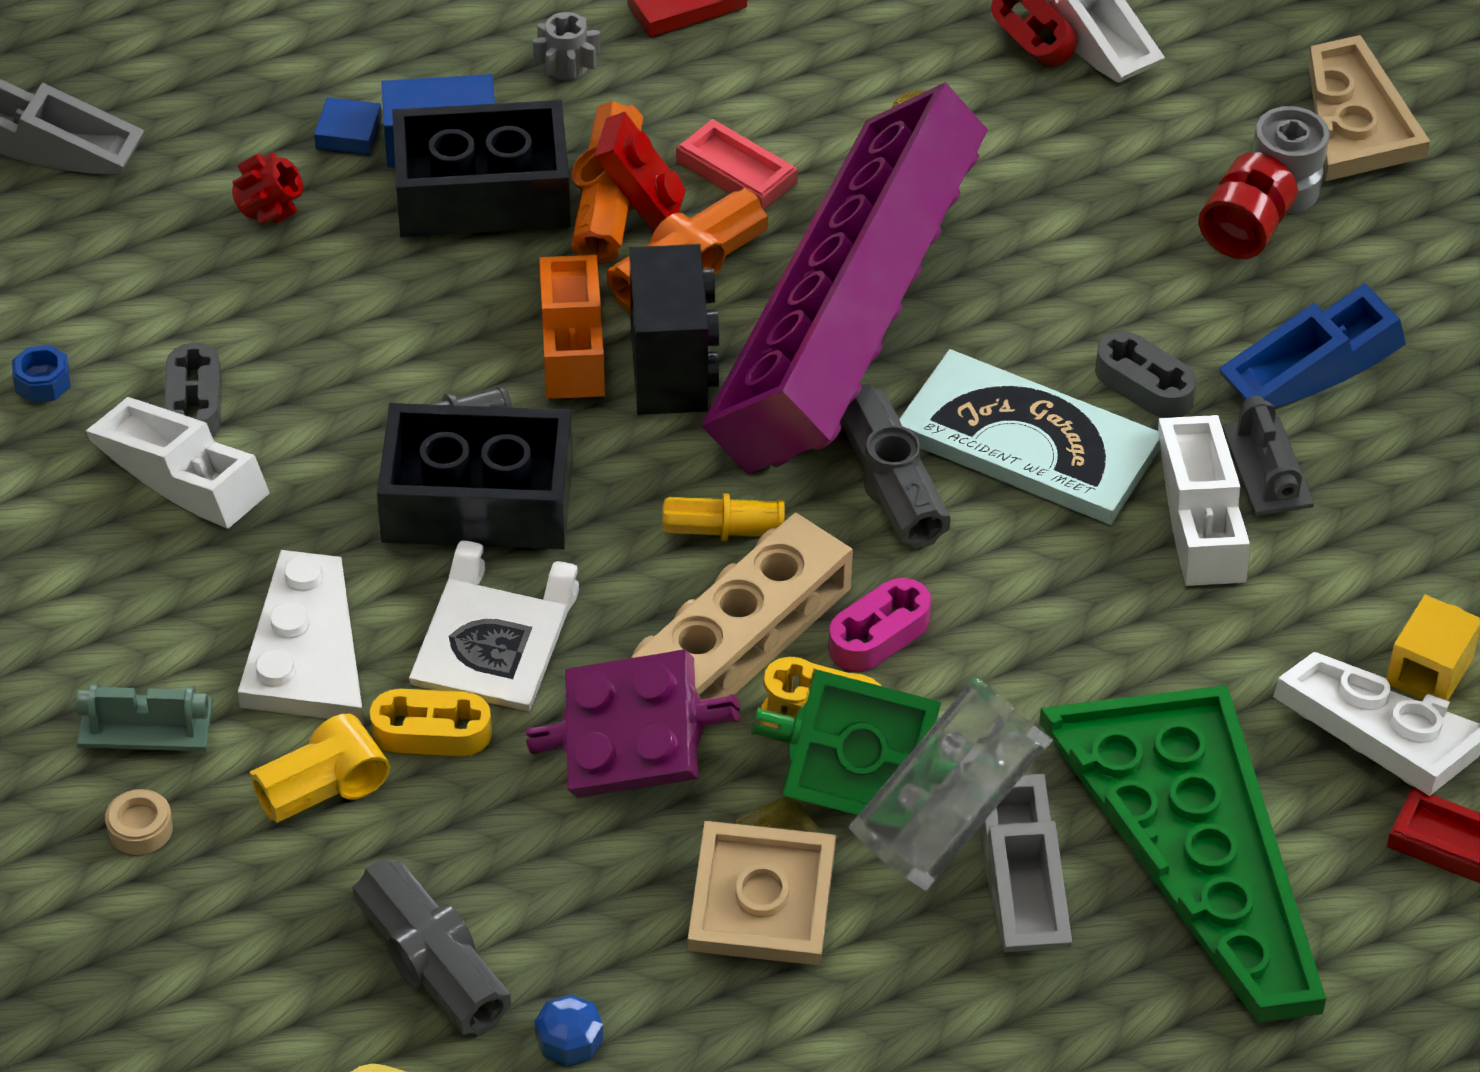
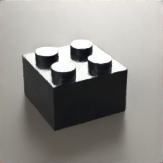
M700 244L629 247L630 324L637 415L708 412V387H719L717 351L708 352V346H719L718 310H706V304L715 303L714 268L702 267Z

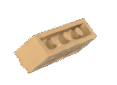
M795 512L777 529L771 528L767 530L757 542L756 547L737 564L731 563L726 566L717 577L715 583L696 600L690 599L685 602L676 613L674 620L657 635H651L643 639L636 647L631 658L686 649L694 657L695 688L701 700L736 694L851 589L853 549Z

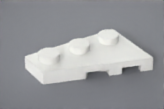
M1316 652L1310 654L1278 678L1273 695L1275 699L1428 796H1431L1480 756V722L1476 723L1447 712L1449 701L1427 694L1423 701L1414 700L1390 691V684L1387 678Z

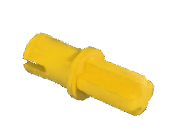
M722 493L721 499L668 497L664 500L662 507V527L665 532L720 535V541L724 542L728 541V536L761 537L767 530L771 528L777 529L785 520L784 500L730 499L729 493Z

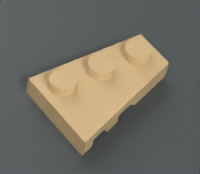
M1361 35L1310 46L1308 67L1315 114L1322 117L1329 128L1330 136L1326 160L1323 164L1325 181L1427 158L1430 140Z

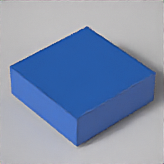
M327 97L314 133L315 148L370 155L382 120L381 103Z

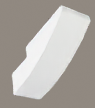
M1046 0L1077 32L1078 44L1075 53L1099 72L1117 83L1163 63L1164 55L1126 0Z
M127 397L86 430L89 440L142 483L178 506L227 529L270 494L255 455L214 442L206 422Z
M1219 416L1159 418L1158 430L1167 500L1185 586L1246 583L1250 542L1239 509L1240 484Z

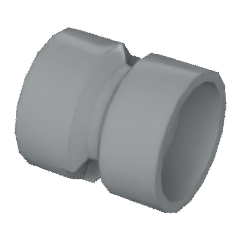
M1282 106L1271 109L1263 114L1256 124L1253 142V153H1263L1276 158L1287 166L1295 177L1298 187L1297 197L1287 214L1305 211L1316 203L1320 195L1324 172L1323 164L1326 160L1330 137L1329 128L1322 117L1311 110L1296 106Z

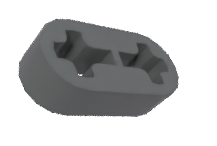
M1113 332L1100 340L1097 349L1095 373L1102 383L1151 414L1161 418L1181 417L1190 411L1194 403L1197 380L1194 371L1190 367L1131 332Z
M203 343L183 344L175 348L168 355L166 361L164 409L188 416L189 406L199 405L197 417L192 418L206 422L213 438L219 432L221 425L222 376L218 353L212 347ZM199 369L198 381H188L187 377L190 375V370Z

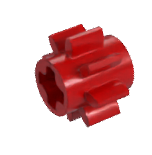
M274 152L264 157L257 153L237 165L242 176L232 181V195L237 208L242 214L250 219H258L259 224L263 225L271 220L277 224L298 212L292 201L302 196L303 182L298 169L291 161L282 157L277 158Z

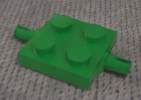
M814 668L805 702L797 711L795 717L757 707L754 718L778 724V728L754 722L751 728L752 735L756 734L788 743L789 764L781 795L909 828L916 798L928 782V779L965 789L968 778L947 773L944 770L947 768L970 774L972 766L971 762H964L935 754L933 732L941 705L940 701Z

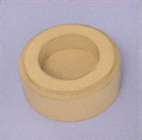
M146 789L127 791L116 797L106 810L105 822L109 840L116 849L130 855L152 853L163 847L172 835L173 821L170 806L167 800L157 792Z

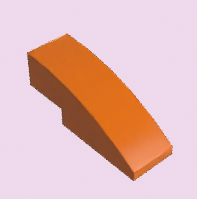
M597 255L539 257L546 399L604 397V350Z

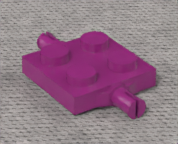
M686 649L565 669L566 709L563 714L562 723L528 727L526 735L529 738L526 739V744L529 752L533 755L539 752L558 749L565 750L567 755L568 791L577 798L699 779L697 748L704 726L738 722L740 720V713L737 711L740 710V705L735 694L706 700L700 699L695 688L694 657Z

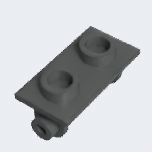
M1252 396L1243 402L1238 422L1222 424L1226 442L1254 515L1259 516L1313 508L1314 502L1279 416L1275 417L1276 411L1273 404L1261 396Z

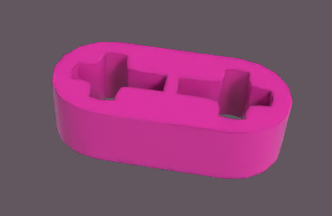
M896 578L883 583L837 614L831 621L828 641L830 658L837 666L853 672L866 671L877 666L927 630L931 613L930 592L920 582L908 578ZM896 606L898 609L892 613V607ZM912 607L914 611L910 612L908 608ZM868 636V642L864 644L861 640ZM850 637L852 641L848 643L846 638Z

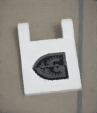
M462 540L457 545L449 579L410 674V685L430 690L473 693L483 698L487 703L530 712L567 612L578 596L579 583L575 580L578 573L577 566L566 562H554L549 573L543 600L478 585L485 572V562L481 559L483 545Z

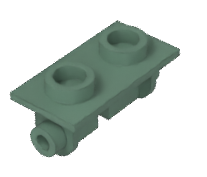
M91 684L89 690H78L76 712L77 715H82L77 746L78 748L206 751L213 697H208L207 693H196L194 686H188L187 689L148 688L147 695H136L135 688L100 687L99 684Z

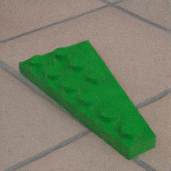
M1228 685L1042 707L1039 719L1040 726L1256 1022L1323 1014L1326 996Z

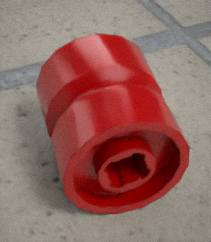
M1248 152L1238 156L1199 213L1198 225L1202 236L1214 249L1234 259H1250L1258 256L1264 250L1277 230L1278 224L1284 219L1296 200L1298 187L1295 177L1287 166L1269 155Z

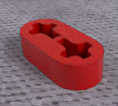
M992 0L991 12L994 19L1039 63L1055 67L1069 60L1076 51L1078 44L1077 32L1046 0ZM1018 2L1031 12L1024 20L1012 10ZM1045 27L1057 37L1050 46L1038 35Z

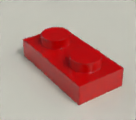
M626 112L606 118L594 157L654 232L659 224L668 216L680 212L686 189L683 187L679 176L668 168L654 150L649 137L637 128Z

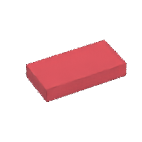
M711 119L676 147V162L730 194L747 188L759 198L763 210L798 183V168L714 119Z

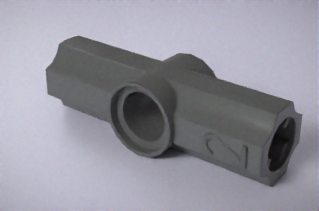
M870 383L862 385L860 393L848 404L839 423L864 471L865 492L872 500L881 504L901 543H908L914 549L933 545L937 538L949 531L951 519L920 460L921 446L919 438L913 431L902 426L884 390H877Z
M384 858L367 867L361 879L352 886L354 901L387 940L386 943L392 961L404 980L414 989L424 986L462 1035L474 1033L480 1036L497 1026L503 1014L511 1008L510 993L476 953L471 933L458 912L448 904L439 907L401 860L392 862Z

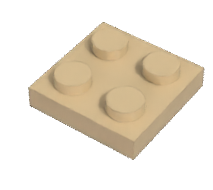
M704 821L687 939L688 951L821 966L836 835Z

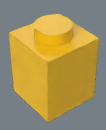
M1425 594L1394 643L1387 674V681L1390 686L1421 700H1424L1425 696L1430 694L1448 701L1474 658L1480 634V617Z

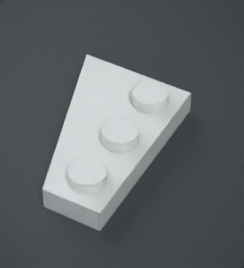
M287 550L280 551L238 689L240 708L324 719L340 714H352L361 723H364L341 557Z

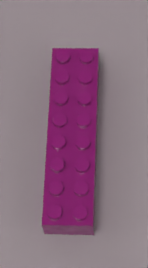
M946 82L866 120L701 424V427L747 474L770 465L779 467L789 461L794 455L811 448L814 450L823 449L840 433L841 424L839 422L848 404L860 393L862 389L860 381L868 365L881 352L883 347L881 340L889 324L900 314L903 308L900 302L909 285L920 275L922 271L920 263L928 247L940 236L942 231L940 224L947 210L958 200L961 193L958 188L966 173L978 161L979 154L977 151L988 131Z

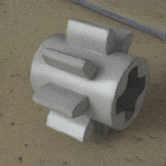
M572 12L554 14L546 21V24L539 23L537 25V38L532 40L533 61L537 63L546 62V75L548 76L551 75L556 79L564 81L578 79L586 73L587 69L594 70L596 68V54L600 53V32L598 30L587 31V18L581 17L578 14Z

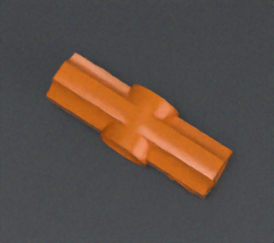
M615 101L597 106L589 149L578 157L571 170V180L581 191L571 250L577 256L597 255V262L600 264L618 259L623 241L626 217L634 209V206L594 157L606 118L626 112L641 131L644 117L633 105L618 104Z
M744 188L739 192H732L692 218H688L683 213H675L668 216L656 228L651 242L646 246L700 244L702 267L714 268L715 277L728 254L768 230V215L763 210L759 198L750 190ZM628 256L607 269V284L612 289L617 303L630 312V264Z

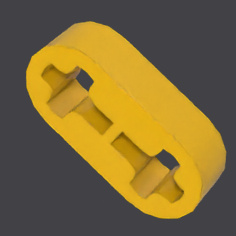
M394 689L380 694L370 707L372 738L377 746L387 752L457 757L472 756L481 752L489 744L492 737L490 707L483 698L473 693ZM397 716L407 717L404 719L402 726L392 725ZM459 720H471L467 724V729H456Z

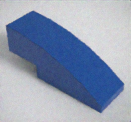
M1364 283L1325 311H1322L1314 302L1221 366L1219 370L1225 380L1244 401L1252 396H1261L1266 401L1271 402L1274 407H1278L1312 396L1346 381L1406 345L1400 318Z

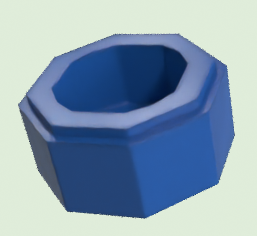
M52 345L27 347L12 360L15 392L32 403L54 401L71 387L67 354Z
M570 994L546 1001L535 1019V1036L543 1057L562 1065L570 1066L592 1059L603 1040V1023L595 1003Z

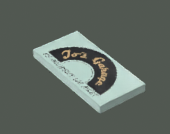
M951 349L948 350L899 419L903 427L913 431L919 438L921 449L1109 525L1113 523L1161 449L1159 431Z

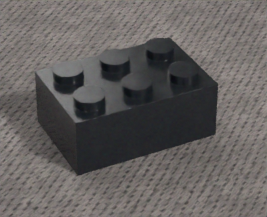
M562 100L392 109L400 237L571 227L569 169Z
M389 403L377 488L381 543L458 545L463 540L479 543L484 547L565 550L573 467L572 410Z

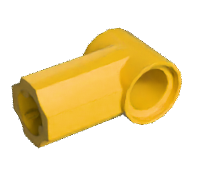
M340 714L323 722L313 732L308 745L254 769L249 774L251 786L256 793L260 807L270 821L274 820L278 823L339 793L348 800L368 796L385 782L390 772V764L360 720L352 714Z

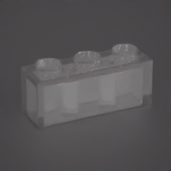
M975 676L848 828L887 866L926 891L1053 739L1011 702Z

